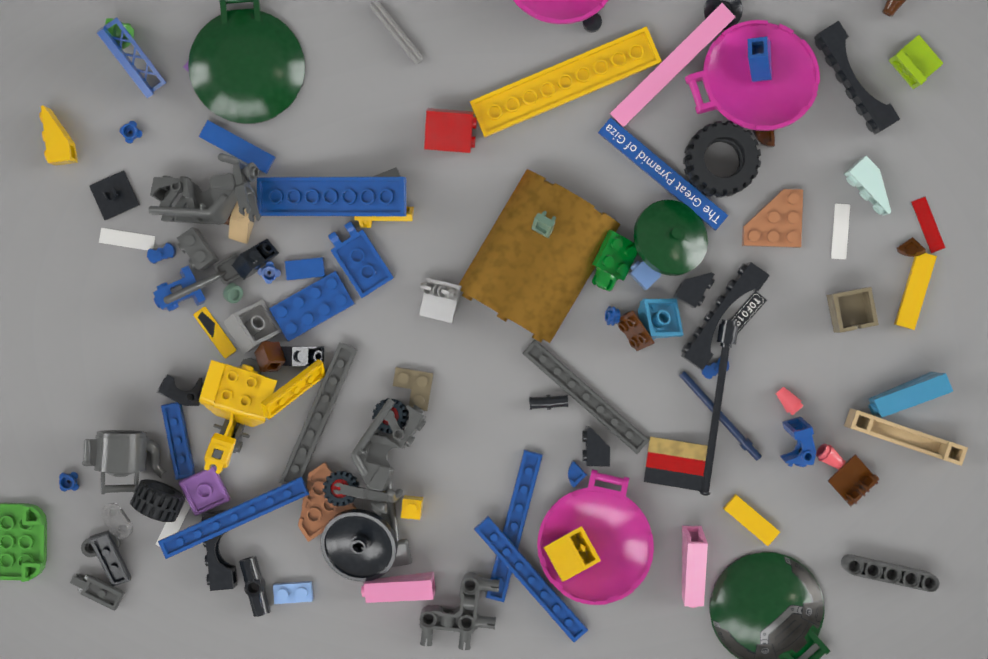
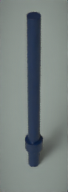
M685 371L680 373L679 377L713 412V401ZM721 411L719 421L739 441V445L744 451L747 450L756 461L759 460L762 455L753 447L752 441L748 437L745 438Z

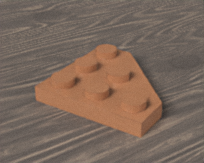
M783 189L776 197L743 226L742 246L800 248L802 241L803 190Z
M326 462L309 472L307 478V488L310 494L303 498L298 527L308 542L323 533L328 522L336 514L349 509H357L353 503L346 506H335L324 497L323 483L326 482V477L333 473Z

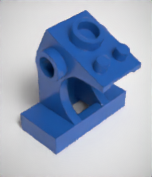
M189 265L181 268L180 274L182 279L171 284L166 282L156 287L157 290L153 294L155 296L154 302L158 308L170 312L179 307L178 303L190 298L194 299L197 306L205 302L206 299L201 289L169 304L164 302V297L172 294V289L181 286L183 289L197 282Z
M801 416L783 421L784 429L797 440V445L792 452L780 455V457L790 467L793 464L799 467L814 465L816 449L812 437L814 434L813 427Z

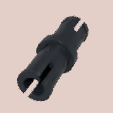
M568 395L529 397L530 410L540 408L551 410V408L568 407Z

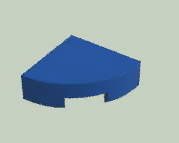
M575 461L570 464L568 469V479L574 488L587 476Z

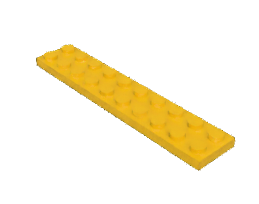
M646 26L469 102L475 117H477L483 136L486 138L656 66L662 61Z

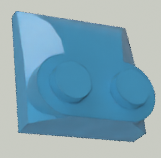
M643 299L640 301L638 308L639 320L653 340L684 335L677 299Z

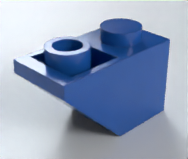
M767 36L747 39L748 61L752 82L772 80L771 41Z

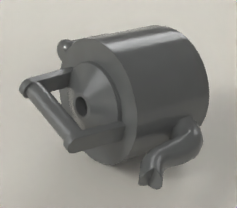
M104 430L97 431L95 439L84 440L82 465L94 466L95 471L101 472V494L135 493L139 484V473L146 470L147 451L150 453V463L153 472L160 478L162 473L166 472L160 466V448L156 442L147 439V432ZM105 473L114 477H126L135 473L134 484L105 485Z

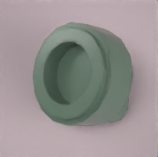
M231 282L225 287L223 297L229 303H237L243 297V289Z

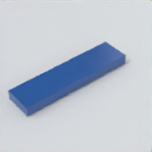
M207 120L199 135L200 138L247 164L255 163L256 167L266 174L276 158Z
M177 402L161 405L175 480L187 478L196 473L182 405Z

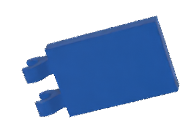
M352 221L344 225L351 236L350 238L341 242L336 232L329 234L328 237L335 246L331 249L332 254L360 297L363 298L394 277L364 230L362 229L358 232Z

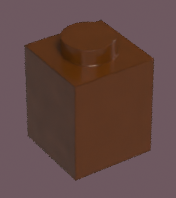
M264 341L254 352L260 372H277L286 361L279 342Z

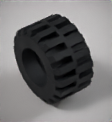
M144 479L139 482L130 504L136 511L146 517L161 522H174L186 498L172 486L156 480Z

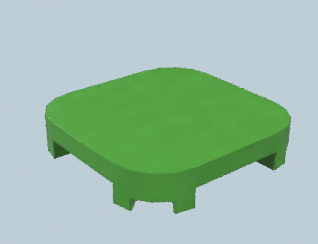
M0 503V580L29 581L41 574L46 565V515L41 508L34 504Z

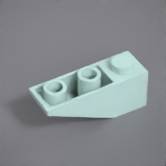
M867 156L860 158L844 173L847 177V182L853 187L856 186L863 199L871 202L872 208L876 213L883 216L890 214L891 209L880 169Z

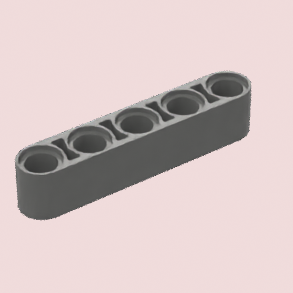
M852 554L845 555L841 560L842 568L854 576L927 592L936 591L940 585L939 579L935 575L924 570ZM855 561V567L849 569V563ZM874 565V570L868 573L869 566ZM893 569L892 575L887 577V572ZM911 573V579L906 581V576ZM930 577V583L925 585V580Z

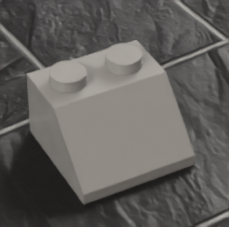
M263 300L233 313L224 321L225 326L243 354L259 347L262 342L269 341L282 332Z

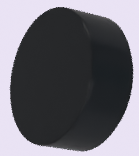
M598 13L583 20L584 29L591 33L598 31L602 25V18Z

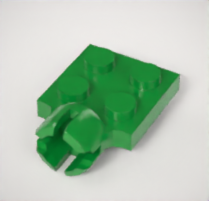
M609 230L592 263L596 267L592 283L610 292L613 290L618 279L624 281L638 253L635 243L615 231Z

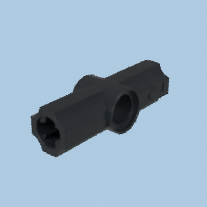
M251 556L240 560L239 563L245 582L244 590L249 597L253 616L259 617L270 613L271 610L265 591V580L261 576L257 557ZM251 583H257L259 590H254L251 587Z

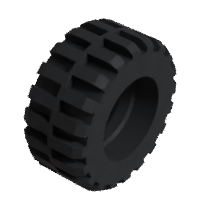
M717 121L699 130L689 141L684 152L685 157L683 158V164L686 166L684 171L690 179L688 181L691 185L694 184L697 187L696 189L700 192H705V195L710 197L716 196V198L732 196L748 187L752 180L756 178L758 174L757 169L761 165L759 160L761 150H757L756 145H758L756 139L753 140L751 138L752 133L749 130H743V127L740 125H733L732 121H726L725 123ZM713 143H727L737 152L739 165L736 172L731 176L717 177L706 167L704 155L707 148Z

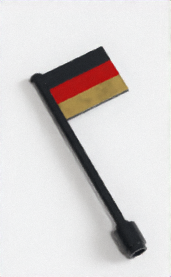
M722 319L721 324H719L717 342H720L722 350L708 445L650 436L644 482L695 490L704 496L711 494L709 489L728 356L732 344L736 345L739 328L737 321Z

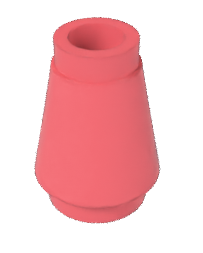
M785 387L775 393L786 412H789L791 415H794L804 406L801 403L802 400Z
M823 444L816 452L819 461L838 470L846 463L831 445Z

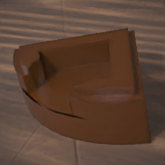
M753 130L756 139L761 144L767 147L775 146L774 130Z
M912 237L897 247V252L904 256L916 257L926 253V249Z

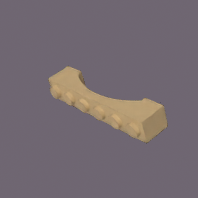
M851 408L844 427L962 466L968 447Z

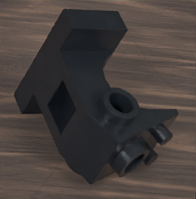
M167 374L156 393L183 406H199L201 387H203L204 382H202L200 377L193 389L185 392L178 389L175 385L174 377ZM188 394L193 396L192 401L187 399Z

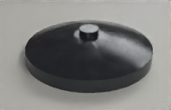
M363 509L342 511L328 522L322 533L321 550L326 562L336 573L349 580L365 582L382 577L392 567L397 555L398 545L393 529L382 517L371 511Z

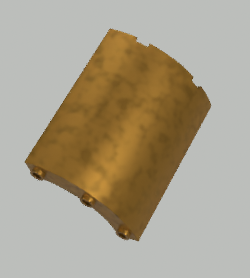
M527 169L460 281L459 286H462L460 291L463 292L461 296L470 301L474 298L498 313L497 317L507 322L509 319L533 333L532 338L541 343L543 340L551 343L595 269L592 263L608 231L616 232L621 224L606 213H600L594 208V205L556 183L552 184L546 181L545 177ZM543 211L547 212L546 217L552 219L553 216L556 217L555 225L549 238L531 229L534 218L538 213L542 214Z

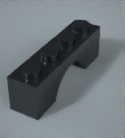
M225 510L208 511L203 514L204 517H202L201 521ZM224 533L203 542L207 550L205 565L208 566L209 574H207L206 581L207 585H210V591L234 589L238 585L236 566L226 562L219 551V543Z

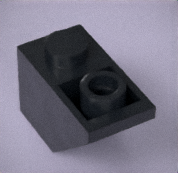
M265 239L241 253L232 266L245 280L258 272L259 268H263L266 262L275 258L279 252L268 239Z
M710 272L682 280L673 297L692 308L700 306L705 299V296H703L706 289L709 290L715 281L712 279L715 274Z
M281 346L286 360L282 366H310L318 359L324 364V346Z
M586 426V431H582V442H586V450H582V461H586V466L610 467V446L590 426Z

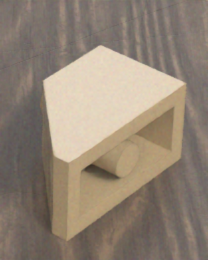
M237 201L230 216L229 239L248 244L254 222L249 220L246 208L244 209L245 216L239 213Z

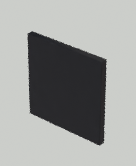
M124 170L89 186L105 221L140 205Z

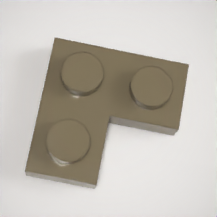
M396 367L393 386L411 389L409 406L413 407L415 404L422 410L428 411L434 373Z

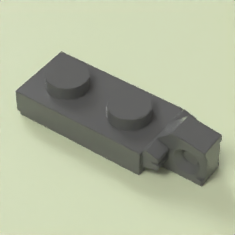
M76 574L70 581L71 584L79 587L78 591L81 592V595L114 611L118 608L125 594L124 591L87 574L85 577Z

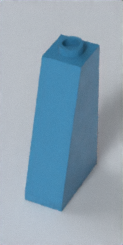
M929 372L869 398L870 404L868 406L873 415L883 418L953 392L946 373Z

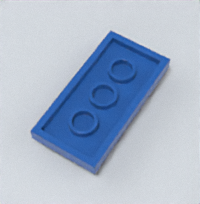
M334 271L269 309L289 342L355 305L339 274L337 271Z

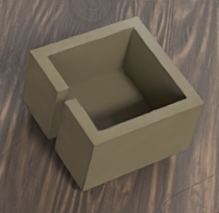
M871 287L826 295L834 333L879 325Z

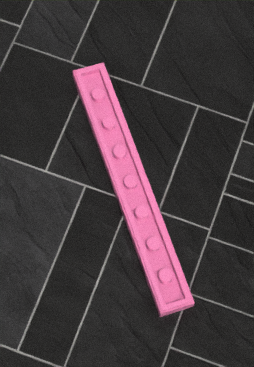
M721 3L610 115L624 128L735 18L731 11Z

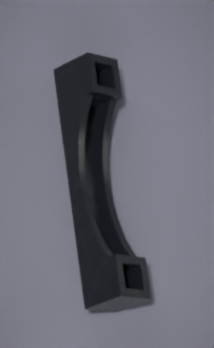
M837 21L814 37L815 45L820 51L822 50L826 56V63L834 69L836 79L844 85L846 95L854 101L856 111L864 117L868 130L875 135L899 121L900 118L891 103L886 105L875 99L855 77L846 53V39L849 36L841 23Z
M752 262L743 263L737 271L739 274L735 280L732 279L728 283L725 295L718 297L715 305H717L713 311L710 310L703 319L705 320L703 326L696 328L693 333V340L690 343L687 342L681 350L683 352L681 357L700 370L705 368L714 355L711 353L712 338L716 326L725 311L747 292L752 290L759 291L770 276Z

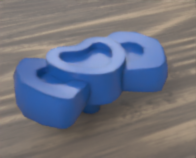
M167 242L163 248H158L157 250L148 249L147 258L151 263L156 264L163 259L175 257L176 248Z
M720 357L717 362L706 365L701 370L705 378L711 379L718 374ZM728 361V363H727V370H726V371H728V370H729V367H730V366H729V361Z

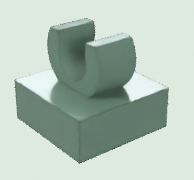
M543 211L542 214L538 213L531 229L549 238L552 234L556 217L553 216L552 219L546 217L547 212Z

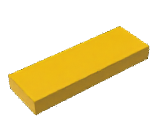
M736 494L723 508L767 546L780 533L779 530Z

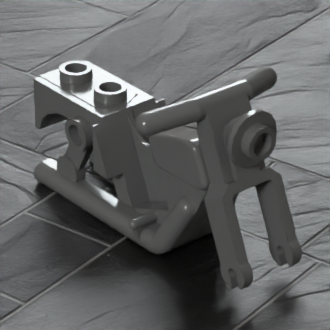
M220 153L218 160L232 164L233 174L227 173L210 177V188L205 192H202L199 186L192 182V179L189 177H154L150 195L160 201V205L150 206L149 213L152 215H162L161 221L222 225L227 221L238 201L240 214L245 216L244 209L246 208L249 220L254 222L255 216L256 220L259 221L261 215L258 210L255 192L250 185V182H254L258 178L259 169L253 162L245 165L236 157ZM179 193H182V197L180 198V200L177 202L175 207H172V203L175 201Z

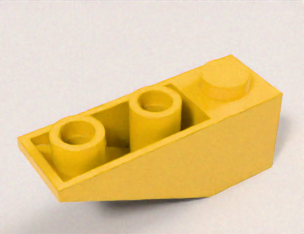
M42 105L39 116L44 129L42 131V138L46 145V150L44 151L46 161L55 166L78 163L74 141L53 111Z

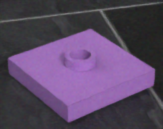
M215 465L211 466L210 470L204 469L178 482L195 516L231 500L220 475L216 473Z

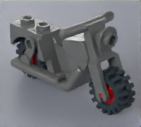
M390 398L381 400L379 404L375 405L376 408L373 409L374 415L372 416L374 420L351 453V458L367 488L358 487L360 484L357 482V478L350 472H333L330 476L326 477L327 480L323 483L324 488H322L323 492H325L324 497L328 499L329 503L335 506H346L353 503L355 498L373 500L370 503L373 506L371 509L381 515L382 513L387 514L386 502L395 503L401 498L403 494L401 489L396 491L390 489L387 493L382 492L387 489L394 469L388 463L387 454L392 448L405 449L406 446L410 447L415 440L413 436L416 431H421L424 427L426 416L422 414L424 410L415 404L413 407L405 406L400 401ZM380 431L389 434L393 433L394 439L378 436Z

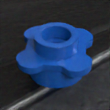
M130 121L119 130L123 137H125V141L129 144L133 143L134 139L141 138L143 134L137 128L135 121Z
M268 261L263 268L258 269V275L262 276L267 284H270L276 277L281 275V271L275 268L272 261Z
M608 306L605 311L607 325L611 324V326L619 323V309Z
M76 472L71 474L61 473L59 475L61 491L78 490V474Z

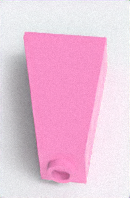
M682 526V599L684 606L691 608L704 606L708 543L702 526Z
M434 572L383 577L372 581H365L364 586H361L362 597H365L366 603L433 600L436 592Z

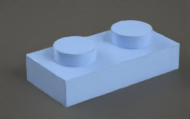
M312 581L275 583L273 585L274 604L312 602Z

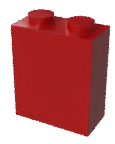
M428 108L426 110L424 149L470 153L471 148H475L476 136H472L473 129L477 127V117H474V112Z

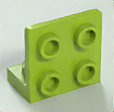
M920 35L916 36L888 60L912 89L922 85L927 80L926 78L943 65V62Z

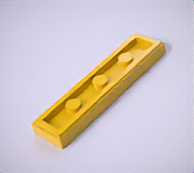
M924 253L914 257L894 325L915 330L937 256Z
M319 359L262 401L261 406L264 417L271 419L324 378L325 369L323 362Z

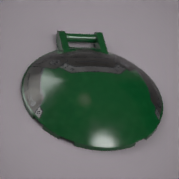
M770 551L748 554L731 563L718 577L709 603L712 627L721 644L738 659H798L815 643L820 648L807 659H820L824 654L827 655L831 652L818 638L825 613L821 588L813 574L796 559Z

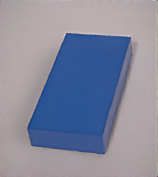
M323 257L285 261L287 281L326 276Z

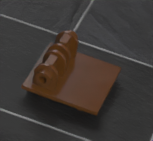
M628 311L620 317L618 328L626 335L629 344L636 351L655 343L634 311Z
M855 454L828 482L851 507L853 504H857V501L862 496L865 497V493L870 492L869 489L878 484L879 477L873 474Z

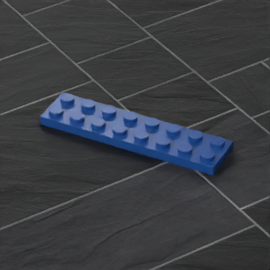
M258 177V210L261 216H407L406 177Z

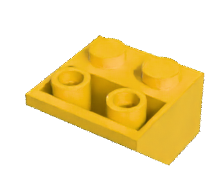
M582 526L543 547L562 582L601 561Z

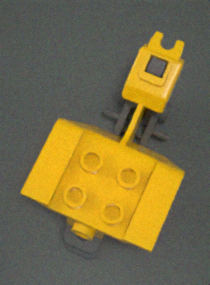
M243 359L238 367L214 360L210 362L199 402L216 416L224 418L225 422L223 426L213 425L214 428L221 429L220 434L214 433L204 456L205 470H210L211 465L214 464L217 466L216 473L220 474L223 468L229 466L232 453H239L243 445V442L240 441L241 437H250L249 434L243 433L245 425L255 427L266 421L261 402L275 392L277 380L261 375L262 372H260L256 359Z

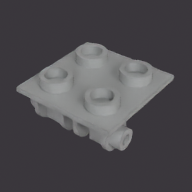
M428 278L427 282L420 285V290L423 291L424 295L419 315L453 324L462 286Z

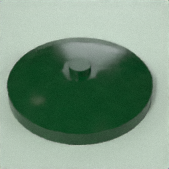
M675 200L654 202L640 213L634 226V243L638 254L651 269L668 276L686 274L696 268L705 257L708 247L705 225L701 218L682 202Z

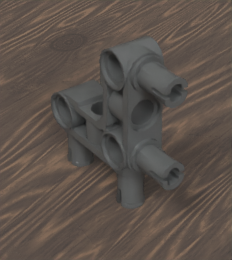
M468 572L463 576L459 595L461 597V605L452 609L442 608L440 605L425 606L421 611L419 625L422 629L420 645L425 646L427 639V646H432L433 630L460 632L458 648L463 650L465 642V650H470L471 634L478 627L495 630L496 617L479 616L477 614L478 599L481 590L499 592L500 580L482 579L481 575ZM472 580L475 582V585L468 586L465 582ZM431 614L434 618L426 619L424 615ZM467 617L470 618L472 621L470 623H464L462 619Z

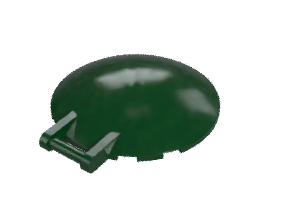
M219 0L221 15L213 18L200 30L190 49L188 71L192 87L201 102L211 112L228 121L240 124H256L271 120L292 105L303 85L305 60L300 43L286 24L271 14L261 11L260 0ZM253 2L254 7L228 10L227 4Z

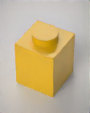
M404 495L401 518L420 520L424 497Z

